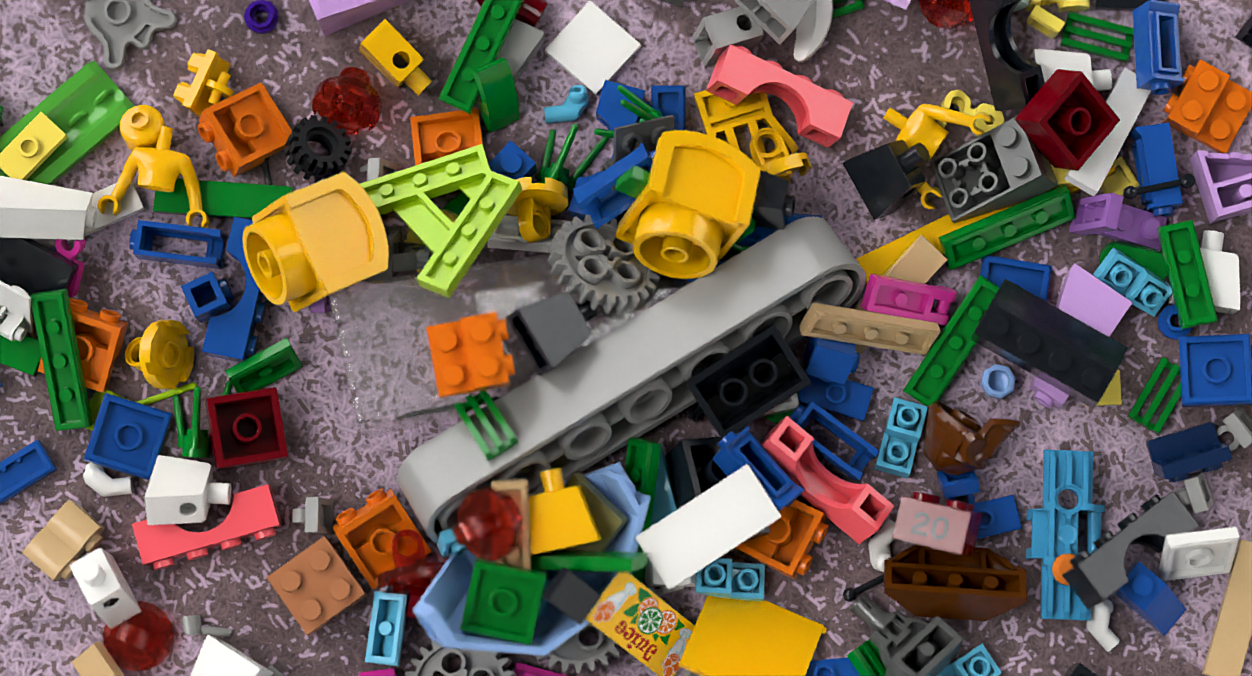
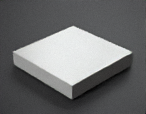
M590 0L547 46L545 53L596 97L603 89L604 81H610L639 50L641 44Z
M1237 527L1166 535L1159 565L1161 580L1169 581L1229 573L1239 541Z

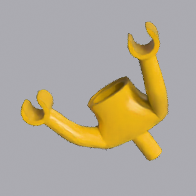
M933 104L919 105L909 118H906L890 107L883 117L884 120L900 129L895 141L904 140L909 148L917 143L923 144L929 152L930 160L949 133L936 120L970 127L971 131L977 135L985 133L976 126L975 121L977 118H983L989 123L992 122L991 116L984 112L971 116ZM927 182L918 189L921 194V203L927 209L936 208L935 205L927 201L928 193H934L938 197H943L939 188L930 187Z
M161 126L156 147H136L133 149L111 195H105L99 199L97 208L100 213L104 214L105 206L109 202H114V216H118L121 213L122 206L120 202L133 182L137 171L138 187L161 192H174L175 182L181 174L190 205V211L186 215L188 226L193 225V219L198 215L203 216L202 228L209 226L210 219L202 209L200 185L190 157L187 154L170 150L173 128Z

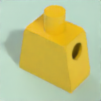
M386 19L360 43L359 52L397 88L405 82L419 96L433 82L419 68L424 61L423 57ZM396 53L408 64L405 68L399 69L393 64V56Z
M561 468L540 472L544 493L532 495L528 498L531 555L600 540L601 534L581 485L565 488Z

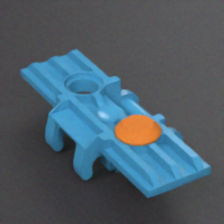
M1043 450L1042 509L1027 510L1026 521L1032 522L1031 548H1026V560L1041 559L1040 619L1091 620V608H1086L1062 575L1073 567L1069 561L1078 555V513H1088L1087 550L1089 553L1096 549L1093 542L1101 537L1102 513H1105V506L1092 503L1093 451ZM1071 490L1075 493L1077 504L1073 509L1067 510L1060 506L1058 496L1061 491Z

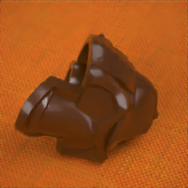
M934 401L928 406L929 416L923 444L924 455L932 463L936 471H942L953 476L985 469L987 459H991L999 446L1014 432L1015 428L1020 427L1021 421L990 418L981 428V424L961 409L956 407L952 409L942 402Z

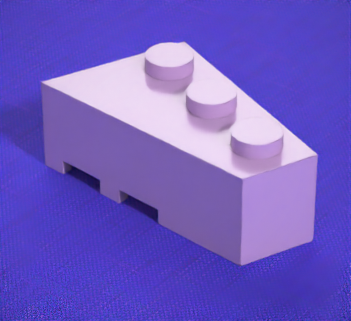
M1196 151L1189 161L1209 224L1251 213L1252 155L1239 152L1227 154Z

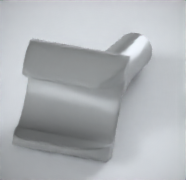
M201 615L183 616L182 618L183 632L188 636L202 634L229 638L231 636L232 629L209 625L202 626Z

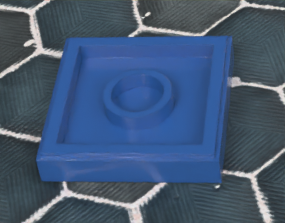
M987 255L982 257L980 275L999 288L1003 281L1007 279L1047 302L1052 266Z
M1250 334L1181 336L1178 338L1182 407L1252 405Z
M105 393L83 461L150 481L172 413Z

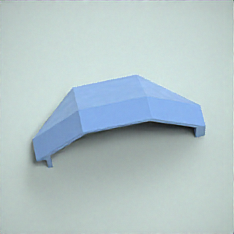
M620 462L584 474L583 476L629 519L606 552H637L639 543L636 540V536L642 533L650 496L636 491ZM473 546V549L464 555H450L413 609L430 639L442 647L544 656L590 623L585 619L579 625L548 604L545 614L543 616L537 615L531 645L460 630L475 559L483 558L480 556L476 546ZM488 554V555H486V556H483V557H491V558L494 559V556H493L492 554ZM535 570L545 572L546 578L551 581L560 572V570ZM570 571L600 595L618 573Z

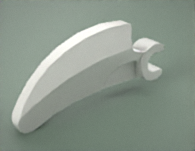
M814 0L796 27V42L793 55L797 62L807 61L819 49L826 38L832 21L833 0Z

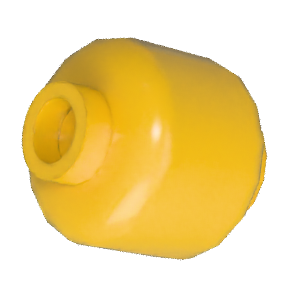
M145 104L136 105L122 115L120 133L128 149L131 151L136 147H156L161 126H166V123L161 113L154 107Z

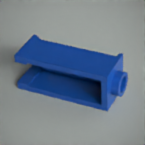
M1149 0L1132 11L1137 89L1151 90V94L1164 95L1185 82V78H1182L1178 22L1180 3Z
M1162 123L1135 127L1131 131L1130 137L1135 141L1132 144L1137 179L1140 184L1139 187L1178 180L1170 124ZM1180 186L1140 194L1142 205L1147 204L1143 210L1153 213L1154 217L1159 215L1163 217L1171 216L1174 214L1173 210L1183 204Z
M642 142L639 148L582 186L573 188L577 204L581 209L585 207L588 210L596 229L630 208L636 200L617 190H613L601 199L598 196L614 186L617 179L633 166L639 168L644 166L645 170L650 172L656 150L649 152Z
M138 220L137 229H132L129 247L131 250H134L133 254L140 260L220 269L225 235L221 230ZM154 236L208 242L206 257L152 251Z
M813 401L807 403L805 407L799 404L789 417L803 430L810 420L814 419L856 450L849 462L845 463L823 445L813 440L814 451L853 481L861 478L863 475L861 471L866 464L880 452Z
M749 426L739 434L731 431L718 443L721 449L714 456L713 461L727 477L748 465L778 512L784 507H789L804 489L792 481L749 432Z

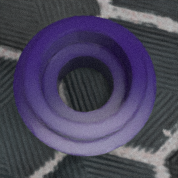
M255 0L247 6L244 19L251 31L265 34L276 27L279 14L275 5L270 1ZM266 12L268 14L267 20L262 23L257 22L255 19L257 13Z

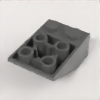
M1016 117L930 162L953 223L1022 203L1058 186L1050 162L1014 120Z

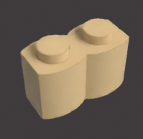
M69 499L54 514L47 525L30 541L22 553L52 580L59 581L62 577L67 580L73 575L70 565L77 561L85 551L91 553L101 544L104 538L100 534L105 528L79 504Z

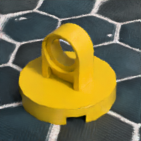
M762 128L757 131L750 142L749 147L753 160L764 172L788 180L790 183L789 178L797 171H799L802 177L812 170L808 154L802 152L789 155L782 136L775 129ZM761 137L772 139L775 143V151L772 153L761 151L758 147V139Z
M532 177L514 179L520 182L522 191L507 214L518 216L519 231L526 242L532 244L548 238L551 232V216L564 211L568 206L567 186L561 181L545 177V184L532 183Z
M172 319L158 320L150 324L145 330L143 337H137L128 344L125 350V360L130 366L142 371L146 381L154 388L176 389L179 382H186L193 369L195 352L194 347H188L185 335H190V333L181 322Z

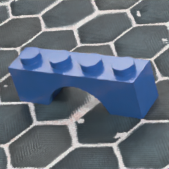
M605 80L596 110V119L608 130L613 131L616 127L638 123L641 118L621 106L620 101L622 99L630 103L632 102L621 94L617 87L619 85L624 86L643 101L645 90ZM601 170L593 175L577 178L575 188L582 186L600 174ZM612 187L598 196L599 199L612 192ZM573 192L568 210L569 217H578L584 220L589 212L585 207L580 208Z
M233 218L226 251L241 263L245 271L246 287L244 294L233 309L225 314L210 317L202 352L207 356L235 362H242L248 359L249 356L255 355L258 346V336H253L256 323L263 322L266 312V303L262 302L263 293L252 277L243 249L244 229L253 224V221L249 219Z

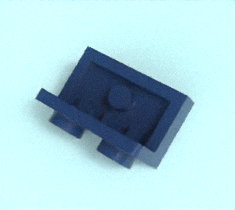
M1212 422L1196 425L1146 442L1154 474L1165 480L1169 479V482L1185 480L1190 477V472L1202 469V472L1218 470L1223 467L1222 462L1232 460L1229 446L1219 442L1215 426Z

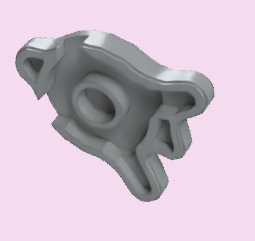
M86 0L85 23L93 36L101 41L104 47V63L111 71H118L123 68L129 45L134 44L140 50H147L151 46L156 32L171 30L177 24V17L174 12L159 8L150 0Z

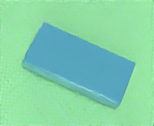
M374 592L365 662L399 666L409 595Z

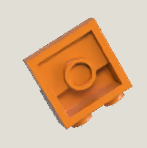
M1200 59L1195 66L1188 64L1183 72L1182 78H1185V82L1182 84L1184 86L1179 95L1172 93L1163 109L1168 114L1164 123H1169L1170 127L1218 153H1227L1252 107V92L1229 80V74Z
M262 82L204 109L198 120L200 124L197 126L203 141L206 143L212 142L216 148L217 153L215 157L219 167L224 172L229 170L233 177L261 165L265 158L287 147L285 146L286 141L292 132Z
M474 108L471 115L459 110L410 117L415 166L483 144L478 108Z
M69 298L86 388L104 393L108 389L115 359L120 355L128 322L120 320L121 314L116 311L101 309L100 313L87 309V302ZM41 356L38 372L45 374Z
M496 311L463 317L460 321L426 327L440 399L510 385L509 376L516 375L512 353L504 354L502 341L509 340L505 319L498 320Z
M381 488L372 492L366 497L365 501L367 504L357 511L354 508H348L341 512L335 518L337 524L332 526L336 536L372 590L432 552L392 489L385 492Z
M795 500L789 507H784L779 512L781 517L768 525L770 532L767 535L739 544L734 549L762 562L765 566L793 580H796L798 574L804 576L813 560V557L808 554L814 543L821 544L823 542L829 525L825 524L827 517L824 513L798 500Z

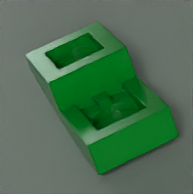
M499 58L473 70L472 73L481 97L477 103L487 132L492 133L519 120L518 98L508 60Z

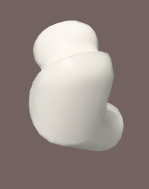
M93 463L86 465L85 472L83 473L84 481L100 496L133 494L132 477L112 479L104 472L102 466Z
M890 519L870 539L868 544L870 563L877 571L884 572V561L892 557L890 544L895 539L892 537L896 523Z
M1106 598L1091 608V620L1087 621L1086 626L1092 636L1109 652L1120 642V639L1108 627L1110 613L1114 607L1112 602Z

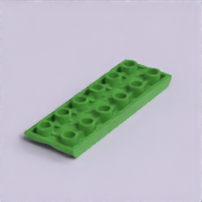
M94 60L83 66L1 135L0 153L42 112L68 138L26 181L54 185L119 130L122 115L128 109L134 107V105ZM0 169V176L9 177L3 170Z

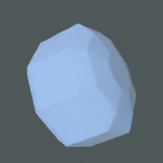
M995 364L983 372L980 386L987 397L1001 400L1013 392L1016 377L1009 367Z

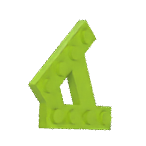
M483 144L360 183L375 204L380 215L394 211L431 250L433 255L416 279L420 287L450 298L522 191L519 181L491 171ZM460 189L470 200L453 224L430 199Z

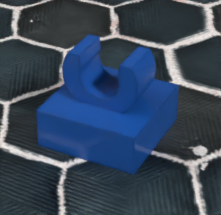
M937 471L939 487L947 501L948 499L954 501L957 496L966 495L967 502L974 504L975 496L973 493L980 492L978 478L974 471L956 476Z

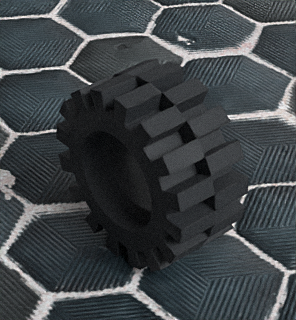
M311 115L309 120L306 117L301 119L294 127L285 144L287 147L284 153L285 156H289L287 159L288 165L295 164L296 167L293 171L297 175L300 171H303L305 173L303 178L306 180L314 176V182L321 181L323 177L327 179L339 174L352 152V147L349 146L352 142L350 136L344 137L347 132L345 128L342 127L338 130L336 128L338 122L333 120L329 124L327 123L328 117L322 116L319 121L317 115ZM313 141L323 145L328 150L330 156H321L314 153L307 145V142Z

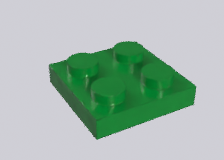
M476 558L460 630L531 645L546 573Z

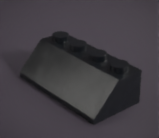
M1007 279L1003 281L970 339L1091 408H1094L1099 403L1128 349L1123 344Z

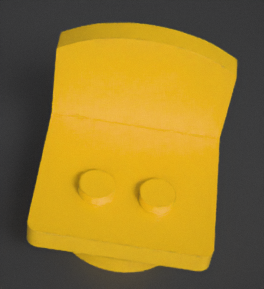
M686 130L663 132L657 142L648 184L618 222L615 236L619 240L633 244V252L639 262L656 273L680 279H694L706 276L715 269L718 262L749 226L761 169L743 152L716 137Z
M345 172L284 195L252 217L253 224L247 226L243 232L245 258L257 286L270 302L276 305L288 302L293 312L302 310L336 291L377 275L388 268V241L381 216L363 187Z

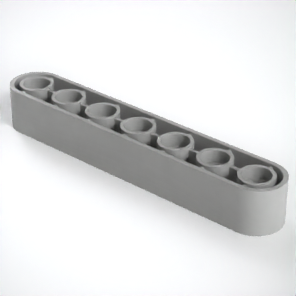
M814 216L793 221L786 225L784 230L779 229L716 267L710 274L696 279L568 356L555 367L541 375L535 376L495 400V405L516 436L518 444L488 461L462 420L419 446L404 460L397 474L398 485L427 535L435 543H438L439 534L442 531L468 524L493 523L492 480L527 479L528 498L532 495L544 493L540 476L542 471L561 468L563 481L569 480L573 474L584 471L627 445L629 437H640L696 403V399L684 381L774 323L787 345L790 346L805 337L801 335L799 325L812 303L850 308L865 287L866 273L825 219ZM488 406L482 408L481 410L502 442L507 440L508 438ZM474 413L469 416L489 450L494 448L495 444L477 415Z

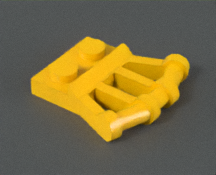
M706 90L694 93V100L705 134L716 137V135L724 133L727 143L740 150L734 130L747 126L752 140L757 131H759L757 123L764 121L769 128L775 129L780 133L788 153L794 154L799 150L795 141L773 116L766 93L751 94L737 105ZM759 138L758 147L766 153L762 138ZM774 147L771 151H769L768 153L774 152V151H775V147Z

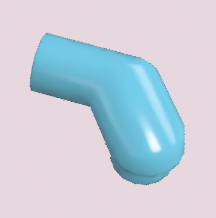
M574 85L569 89V95L562 105L544 107L546 124L577 120L589 102L586 88L582 85Z

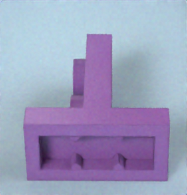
M1114 193L1075 200L1074 212L1076 219L1071 220L1069 233L1081 236L1097 234L1113 240L1155 248L1161 251L1157 228L1166 226L1167 217L1160 215L1154 217L1151 212L1123 204L1124 196Z

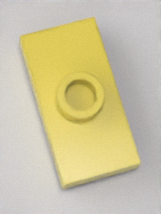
M40 112L0 153V169L10 178L27 180L68 136L45 114Z

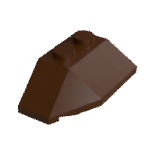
M915 544L895 557H890L884 561V593L917 617L935 618L939 616L946 619L988 621L1027 602L1026 570L1020 566H1014L1009 560L988 548L975 547L973 555H960Z

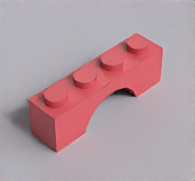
M731 44L718 56L706 89L707 92L735 105L754 93L775 95L782 99L792 110L797 123V134L826 148H829L841 138L853 102L843 98V95L838 91L824 89L813 84V81L806 76L794 75L784 70L777 62L763 60L752 55L749 49Z
M786 416L767 433L760 444L792 481L804 489L800 496L818 511L824 513L830 521L858 544L862 543L879 530L894 508V505L868 483H850L828 471L815 455L813 449L814 438Z
M269 484L235 493L231 510L226 519L209 531L190 532L182 529L177 524L147 525V520L132 524L142 564L145 566L153 565L154 570L175 565L173 559L187 555L188 560L209 555L207 549L221 545L222 551L243 545L241 539L255 535L256 541L267 539L276 535L275 529L283 527L274 493Z

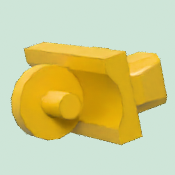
M209 49L206 54L192 53L188 62V70L196 76L191 85L184 82L178 84L173 97L193 114L200 117L202 111L218 103L221 96L225 98L233 96L234 91L227 87L231 77L228 74L231 64L222 59L217 52Z

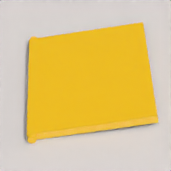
M707 595L678 666L700 676H805L821 633L825 635L827 628L822 624L766 600H762V602Z

